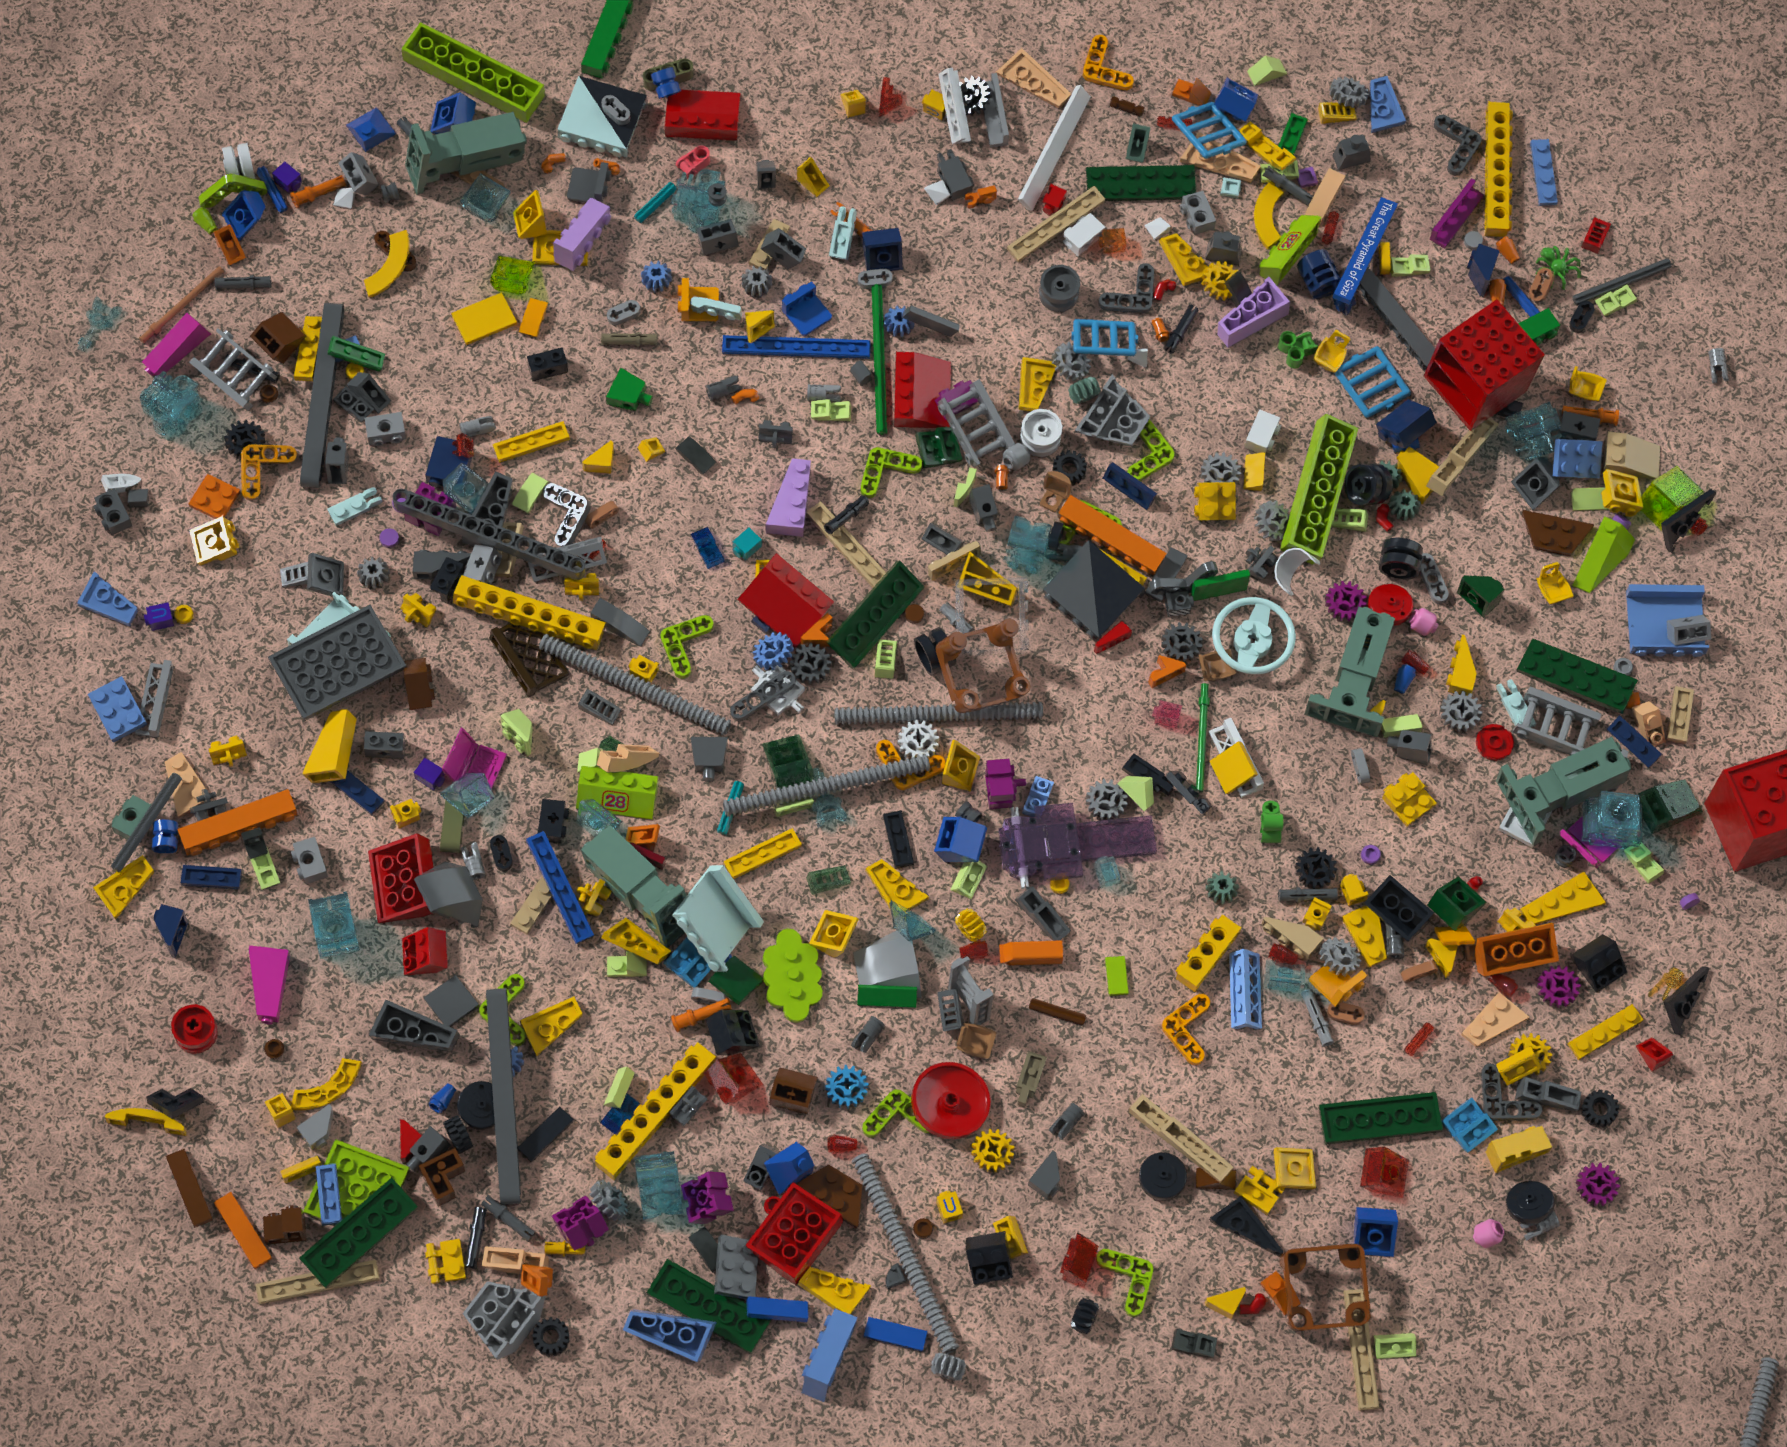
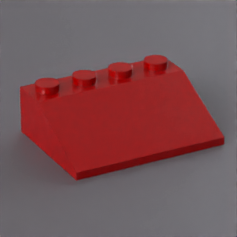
M680 89L681 92L667 98L665 137L737 141L741 93Z
M896 351L894 427H950L947 419L945 420L944 416L939 412L935 402L940 396L939 392L946 388L950 390V361L916 352Z
M777 553L737 599L777 634L781 632L782 635L786 634L792 641L794 648L800 644L801 637L821 619L834 603L831 598Z
M416 833L368 851L378 924L420 918L433 914L430 912L414 880L417 876L434 868L429 838Z
M793 1182L745 1246L779 1275L797 1286L800 1279L843 1224L842 1214Z

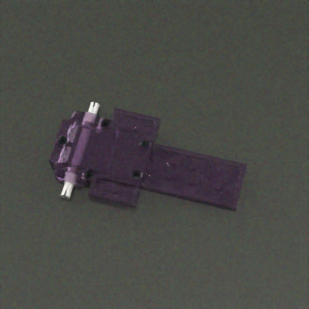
M1073 802L1035 806V817L1019 816V808L1015 807L1014 811V807L1010 808L1012 817L1005 819L1002 828L998 829L1003 870H1007L1010 877L1021 881V889H1025V887L1028 889V879L1035 874L1041 873V871H1043L1044 881L1083 877L1082 862L1157 854L1152 815L1076 823Z

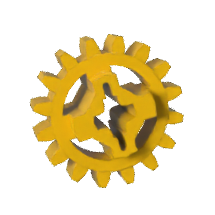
M1217 261L1216 264L1211 263L1209 267L1205 268L1201 276L1204 279L1201 285H1206L1204 291H1210V297L1214 294L1216 295V300L1222 297L1224 301L1227 297L1230 298L1232 296L1224 283L1233 274L1238 272V270L1232 269L1233 265L1228 267L1226 261L1223 265H1221L1220 261Z
M1532 1033L1528 1037L1522 1034L1521 1040L1516 1037L1514 1040L1515 1044H1511V1051H1509L1508 1056L1518 1053L1520 1046H1522V1050L1531 1046L1537 1058L1543 1055V1060L1540 1063L1542 1068L1534 1072L1537 1076L1540 1070L1545 1072L1546 1066H1549L1551 1063L1549 1059H1551L1552 1053H1548L1551 1046H1545L1547 1040L1540 1041V1035L1533 1038Z
M989 1129L988 1134L982 1131L981 1138L979 1136L975 1137L977 1143H972L971 1148L975 1150L971 1151V1156H976L974 1163L980 1162V1169L985 1166L986 1172L993 1168V1171L997 1173L998 1167L1004 1170V1164H1011L1010 1159L1014 1157L1012 1151H1014L1015 1147L1010 1145L1012 1143L1011 1138L1006 1140L1007 1133L1000 1135L999 1129L995 1133ZM983 1143L985 1149H983L982 1152H980L979 1148ZM992 1148L993 1150H997L996 1153H994L993 1151L989 1152V1149ZM1006 1149V1155L1002 1158L1001 1152Z

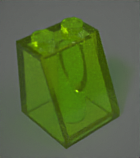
M1675 466L1651 482L1641 496L1643 508L1640 511L1662 531L1661 523L1698 498L1703 490L1678 466Z

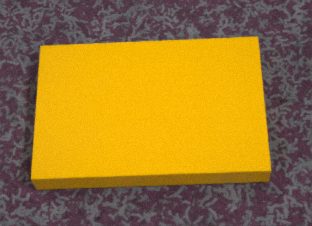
M546 230L547 235L534 237L532 264L560 265L554 262L553 242L556 238L561 239L562 231ZM588 252L585 253L580 266H588Z
M502 292L451 313L466 345L517 325V321Z

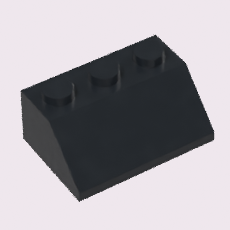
M1391 875L1364 902L1370 910L1407 942L1418 935L1434 918V912Z

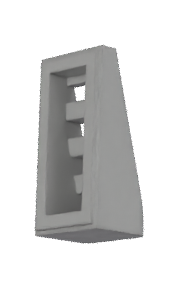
M308 562L280 569L282 587L307 584ZM305 570V576L302 577L301 571ZM294 572L298 573V578L296 579L294 578ZM286 573H290L291 580L287 581Z

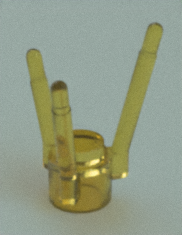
M1671 968L1668 973H1664L1661 980L1648 993V996L1651 997L1665 982L1667 988L1662 996V1001H1665L1672 988L1677 987L1678 989L1684 984L1682 980L1685 974L1677 968Z

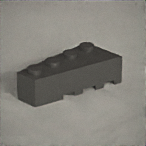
M495 471L472 516L503 527L512 493L513 479ZM470 525V526H468L467 528L470 529V530H473V529H475L476 527L473 526V525ZM487 532L485 533V535L489 537L492 536L493 533ZM462 536V542L474 547L475 544L486 546Z
M385 999L369 1033V1037L377 1041L452 1053L460 1033L454 1028Z

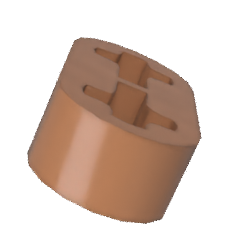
M1541 268L1537 272L1529 291V296L1532 300L1542 302L1546 299L1555 278L1552 270ZM1548 272L1550 278L1544 280L1541 276ZM1541 287L1540 292L1542 293V296H1538L1536 298L1534 292L1535 290L1539 291Z
M609 501L588 514L585 522L590 529H593L617 514L619 508L614 501Z
M1431 960L1405 969L1401 972L1404 983H1409L1436 973L1438 967L1435 960Z
M1343 1002L1336 1006L1341 1011L1338 1015H1334L1332 1010L1335 1006L1332 1003L1327 1009L1330 1019L1347 1024L1358 1025L1362 1023L1365 1017V1012L1361 1007ZM1354 1011H1357L1358 1015L1361 1017H1358L1357 1020L1353 1019V1015L1349 1014H1353Z

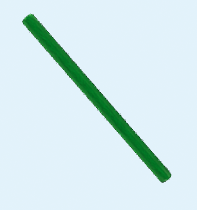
M875 284L871 287L876 432L877 434L884 435L887 433L883 292L882 286Z

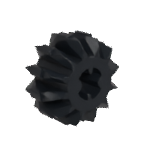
M1082 1298L1072 1317L1071 1328L1079 1333L1088 1334L1098 1315L1099 1304L1093 1300Z

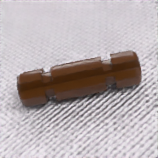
M1115 96L1111 98L1109 104L1110 107H1119V110L1131 114L1134 112L1137 116H1142L1145 110L1144 106H1136L1135 103L1123 99L1119 100Z

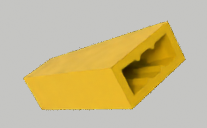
M347 709L332 711L327 718L303 770V775L311 783L346 779L357 718Z

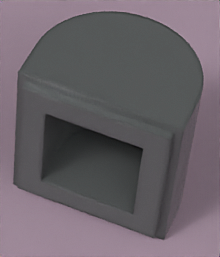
M863 361L856 362L850 368V372L860 386L872 381L871 372Z

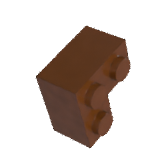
M426 658L405 660L404 662L407 667L403 668L409 710L432 707L435 693L434 688L430 689L429 685L430 682H433L431 665L426 664Z
M454 1148L419 1165L420 1173L438 1207L456 1198L455 1191L449 1180L465 1172L464 1164Z
M289 1205L286 1206V1209H281V1215L280 1213H269L268 1216H263L264 1241L266 1245L307 1241L305 1216L302 1207Z

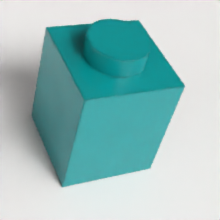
M748 527L733 540V553L738 558L742 557L746 561L762 547V539Z

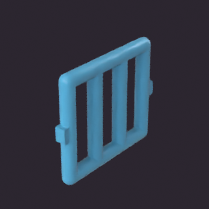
M1214 102L1198 107L1191 106L1187 111L1172 116V121L1205 159L1222 153L1224 155L1229 154L1231 150L1244 146L1247 143V140L1225 114L1216 108ZM1209 110H1212V112L1216 115L1215 117L1203 120L1201 122L1189 126H1186L1182 121L1183 119L1198 115ZM1222 122L1226 127L1223 130L1200 138H1196L1192 133ZM1230 134L1236 139V141L1208 151L1202 145Z
M1075 319L1073 321L1071 340H1073V350L1078 354L1135 356L1138 335H1136V325L1134 322ZM1081 327H1092V347L1081 346ZM1099 328H1110V348L1099 347ZM1117 328L1128 329L1129 349L1118 348Z
M1379 346L1361 355L1355 354L1351 357V360L1342 364L1334 373L1366 418L1384 409L1389 410L1393 408L1395 403L1411 395V390ZM1374 355H1377L1382 362L1349 381L1343 374L1346 370ZM1385 369L1391 375V378L1360 395L1353 388V386ZM1394 384H1397L1402 392L1370 409L1363 402Z

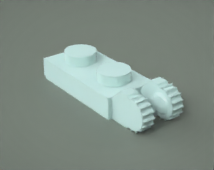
M841 206L837 220H835L829 256L848 260L857 211L851 208L848 221L844 222L846 208Z
M693 297L690 300L691 310L694 312L702 313L705 311L712 316L721 315L729 320H741L742 310L740 306L702 297Z
M376 488L367 489L363 493H359L328 508V513L334 524L338 526L381 504V497L373 498L368 502L365 501L366 498L377 493Z
M1510 679L1507 681V686L1512 693L1511 695L1507 696L1506 690L1501 683L1496 685V689L1516 726L1517 723H1523L1528 707L1517 690V686ZM1533 717L1529 726L1530 728L1536 726L1537 724Z

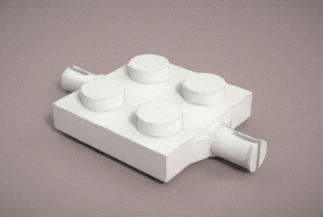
M756 665L752 672L759 677V680L751 688V692L786 670L777 665L775 670L771 669L764 672ZM786 677L783 678V679H784V682H783V683H785V682H786L787 684H790V683H791V682H790V679H787ZM796 680V684L791 690L767 706L778 716L790 706L800 713L804 707L796 700L805 691V687ZM776 682V684H778L779 689L781 690L782 684L779 685V682ZM768 687L766 689L767 695H774L776 693L775 687Z

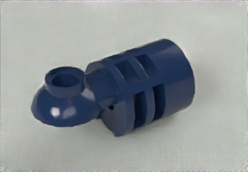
M1325 249L1307 254L1296 266L1311 296L1316 300L1334 294L1342 278L1331 256ZM1353 297L1350 305L1333 298L1337 311L1342 312L1344 316H1348L1352 306L1356 305L1355 297Z

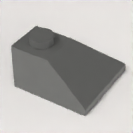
M1547 457L1535 458L1511 481L1532 510H1535L1560 487L1559 477L1553 476V465Z

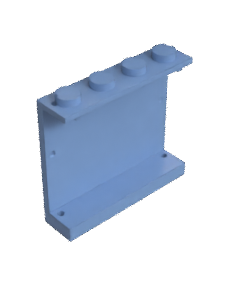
M1629 584L1626 590L1630 653L1637 656L1673 654L1676 657H1681L1685 654L1700 657L1706 654L1709 645H1705V640L1674 645L1667 638V620L1703 615L1702 597L1705 593L1704 585Z

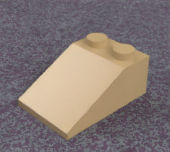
M1608 431L1604 440L1603 472L1609 469L1638 478L1659 479V445L1627 433Z

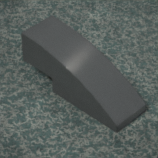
M599 598L590 613L591 618L606 622L605 627L610 632L640 647L650 633L645 626L633 617Z
M1033 886L1014 899L1052 941L1061 940L1071 932L1049 902L1044 901Z
M1524 1077L1518 1080L1515 1099L1536 1101L1543 1106L1578 1111L1581 1091L1549 1081L1540 1082Z

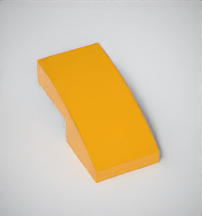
M530 298L519 333L534 337L538 336L548 302Z

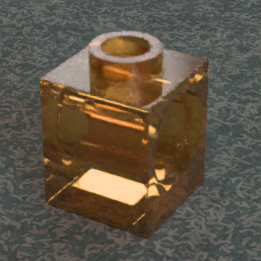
M1124 228L1103 229L1102 236L1099 237V247L1103 248V253L1125 252L1127 243Z

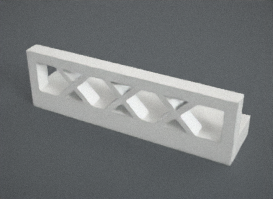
M947 68L938 75L952 144L967 143L971 141L958 71H953V68Z
M1232 718L1224 720L1222 726L1209 731L1219 754L1226 747H1231L1240 741L1243 743L1258 773L1256 777L1249 781L1253 787L1252 789L1243 791L1242 787L1237 789L1242 798L1262 790L1264 782ZM1224 730L1227 735L1226 742L1217 740L1215 733Z

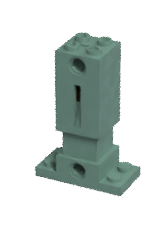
M514 112L452 125L449 132L432 135L431 130L424 132V130L420 129L418 123L412 124L405 167L416 194L424 193L427 183L439 181L441 174L458 171L459 175H465L522 161L527 138L525 133L521 132L520 121L515 117Z
M1358 607L1335 681L1339 682L1338 686H1333L1329 699L1319 694H1310L1304 715L1378 737L1384 717L1376 712L1366 711L1370 699L1366 695L1368 691L1372 692L1395 620L1394 617L1387 613L1374 612L1368 607Z
M1613 737L1551 764L1548 772L1535 778L1529 774L1517 780L1516 772L1510 769L1508 764L1500 768L1496 782L1533 846L1541 841L1545 831L1543 820L1547 813L1560 807L1565 811L1625 783L1631 770V764L1627 758H1624L1621 753L1620 744L1617 741L1615 742Z
M611 825L606 829H602L592 841L584 844L581 852L586 867L598 879L605 881L604 885L631 911L637 909L645 916L647 926L658 936L662 945L668 948L685 934L672 915L686 897L685 889L680 884L676 887L672 883L669 886L664 884L659 879L656 868Z

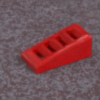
M1594 217L1581 248L1598 254L1611 224ZM1595 223H1598V224H1600V225H1603V226H1605L1606 228L1603 229V228H1601V227H1598V226L1595 225ZM1593 228L1596 229V230H1599V231L1603 232V234H1602V233H1599V232H1597V231H1594Z
M1120 621L1095 643L1094 652L1096 654L1129 639L1132 630L1123 621Z

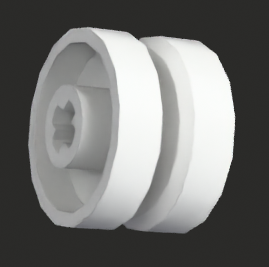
M247 143L238 144L239 156L235 157L234 149L231 146L222 148L226 175H239L243 173L244 177L255 179Z
M1046 409L1033 410L1025 416L1022 421L1020 441L1022 445L1029 448L1031 455L1045 457L1058 449L1062 433L1060 418L1052 411Z

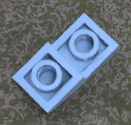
M1036 776L1022 814L1040 820L1054 782Z

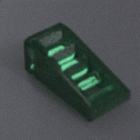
M845 865L812 871L806 877L812 895L851 883ZM837 872L841 873L842 880H839ZM830 874L833 875L834 882L831 881ZM823 876H825V879H826V882H827V883H824V882H823V879H822Z

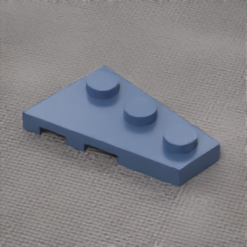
M1388 76L1370 81L1371 133L1404 125L1406 122Z
M95 571L77 602L79 607L129 627L138 612L134 604L113 589Z

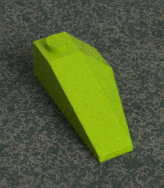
M1604 516L1572 585L1573 587L1590 594L1628 556L1635 538L1621 523Z

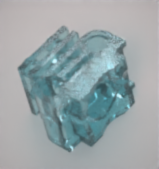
M709 169L701 170L696 177L695 184L694 174L689 175L687 182V173H682L681 179L678 178L676 187H678L677 193L673 194L671 204L674 205L671 213L674 214L675 221H678L681 212V222L685 223L688 214V228L696 234V228L719 222V213L724 205L713 206L709 202L708 190L715 183L723 184L726 187V182L719 180L721 172Z
M162 371L160 375L154 377L152 384L140 394L139 399L144 414H149L155 432L166 440L172 434L180 437L189 422L197 418L203 411L200 405L203 399L200 398L197 389L199 384L188 376L180 375L173 380L172 376H167L166 372Z
M1550 402L1505 418L1507 422L1505 428L1509 438L1511 437L1513 440V446L1525 444V446L1516 449L1517 453L1527 450L1526 454L1519 456L1520 460L1526 458V461L1554 452L1555 443L1553 440L1562 437L1561 433L1551 436V433L1561 429V423L1556 408H1552Z
M1015 516L1007 546L1010 549H1006L1005 553L1007 556H1004L1003 560L1007 563V567L1018 569L1020 566L1024 567L1026 572L1037 574V571H1042V566L1038 564H1044L1042 557H1046L1052 525L1034 523L1033 526L1025 518Z
M1601 791L1598 797L1587 798L1581 806V809H1583L1582 841H1589V845L1612 846L1626 849L1629 846L1639 847L1642 843V804L1639 803V795Z
M347 891L343 892V894L324 898L308 899L320 959L359 951ZM333 925L343 926L337 932H327V929Z
M674 1151L634 1157L643 1220L653 1219L660 1216L661 1213H665V1215L683 1214Z

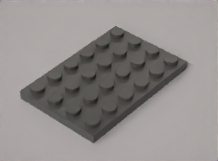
M371 605L268 656V660L304 721L403 671V668L407 667Z

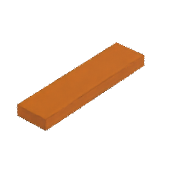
M232 1192L214 1202L216 1208L253 1268L257 1269L272 1260L271 1255Z

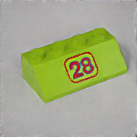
M1301 215L1298 220H1293L1288 233L1284 232L1279 239L1280 243L1277 246L1274 245L1269 252L1270 256L1267 259L1264 258L1260 263L1259 275L1265 279L1270 277L1278 286L1317 236L1322 217Z
M581 766L576 809L653 820L659 785L658 776L623 771L606 772L602 768Z

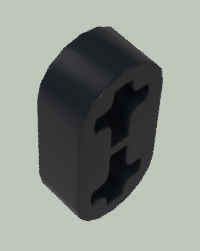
M1583 301L1578 305L1569 323V328L1573 332L1581 333L1585 330L1595 309L1591 302ZM1585 307H1588V311L1585 315H1583V309ZM1581 319V324L1578 327H1576L1575 323H1577V321Z
M1054 522L1048 540V550H1058L1063 536L1064 523Z
M496 835L490 841L495 866L499 871H508L513 865L508 842L504 836ZM500 840V843H504L502 844V851H499L497 846H493L496 845V841ZM504 855L505 860L508 861L506 862V866H503V864L500 863V856Z

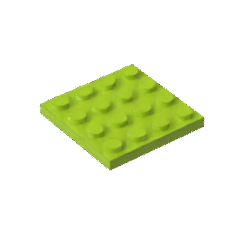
M336 1139L324 1165L336 1164L342 1220L391 1177L402 1188L410 1170L408 1166ZM316 1181L303 1213L321 1220Z

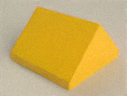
M534 190L513 211L518 238L520 239L547 235L539 191Z
M952 740L943 771L942 784L971 791L980 756L957 740Z
M824 910L809 944L825 954L836 958L843 954L859 919Z

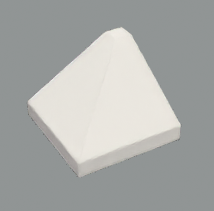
M944 180L924 188L936 205L951 196Z
M352 188L338 189L333 206L351 209L356 193L353 192Z
M1160 217L1145 225V228L1154 240L1170 232V225Z
M1136 349V355L1128 356V360L1142 367H1147L1148 350Z

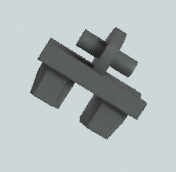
M764 420L762 424H759V442H771L772 448H776L777 443L792 444L793 427H791L790 422H782L780 426L773 425L772 421Z
M1270 545L1267 549L1264 548L1260 554L1261 549L1259 547H1256L1255 550L1249 548L1246 551L1248 557L1246 562L1251 564L1247 569L1250 572V576L1253 575L1258 580H1262L1268 574V571L1262 567V564L1265 563L1270 568L1275 565L1278 558L1273 553L1274 547Z
M205 788L202 789V795L196 797L197 802L204 801V804L189 809L191 814H195L197 821L209 818L206 809L213 808L215 815L226 812L225 804L228 803L227 798L211 801L210 799L216 797V793H208V790Z
M692 1086L669 1114L681 1125L685 1126L705 1103L707 1098Z

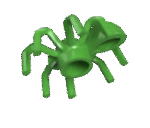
M1553 246L1552 249L1549 247L1543 248L1540 253L1542 257L1536 260V264L1544 261L1551 268L1548 269L1553 271L1554 276H1559L1562 279V290H1565L1566 287L1564 276H1566V273H1569L1568 270L1575 269L1577 277H1581V271L1578 267L1567 266L1571 262L1577 261V265L1580 267V259L1573 257L1565 262L1569 255V248L1564 250L1565 254L1562 259H1560V250L1557 246Z

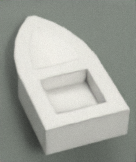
M131 474L102 475L101 479L106 492L115 488L117 493L125 492L126 488L134 486L142 480L140 477Z

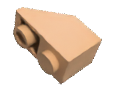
M1650 701L1632 707L1634 720L1641 735L1654 747L1665 743L1659 708Z

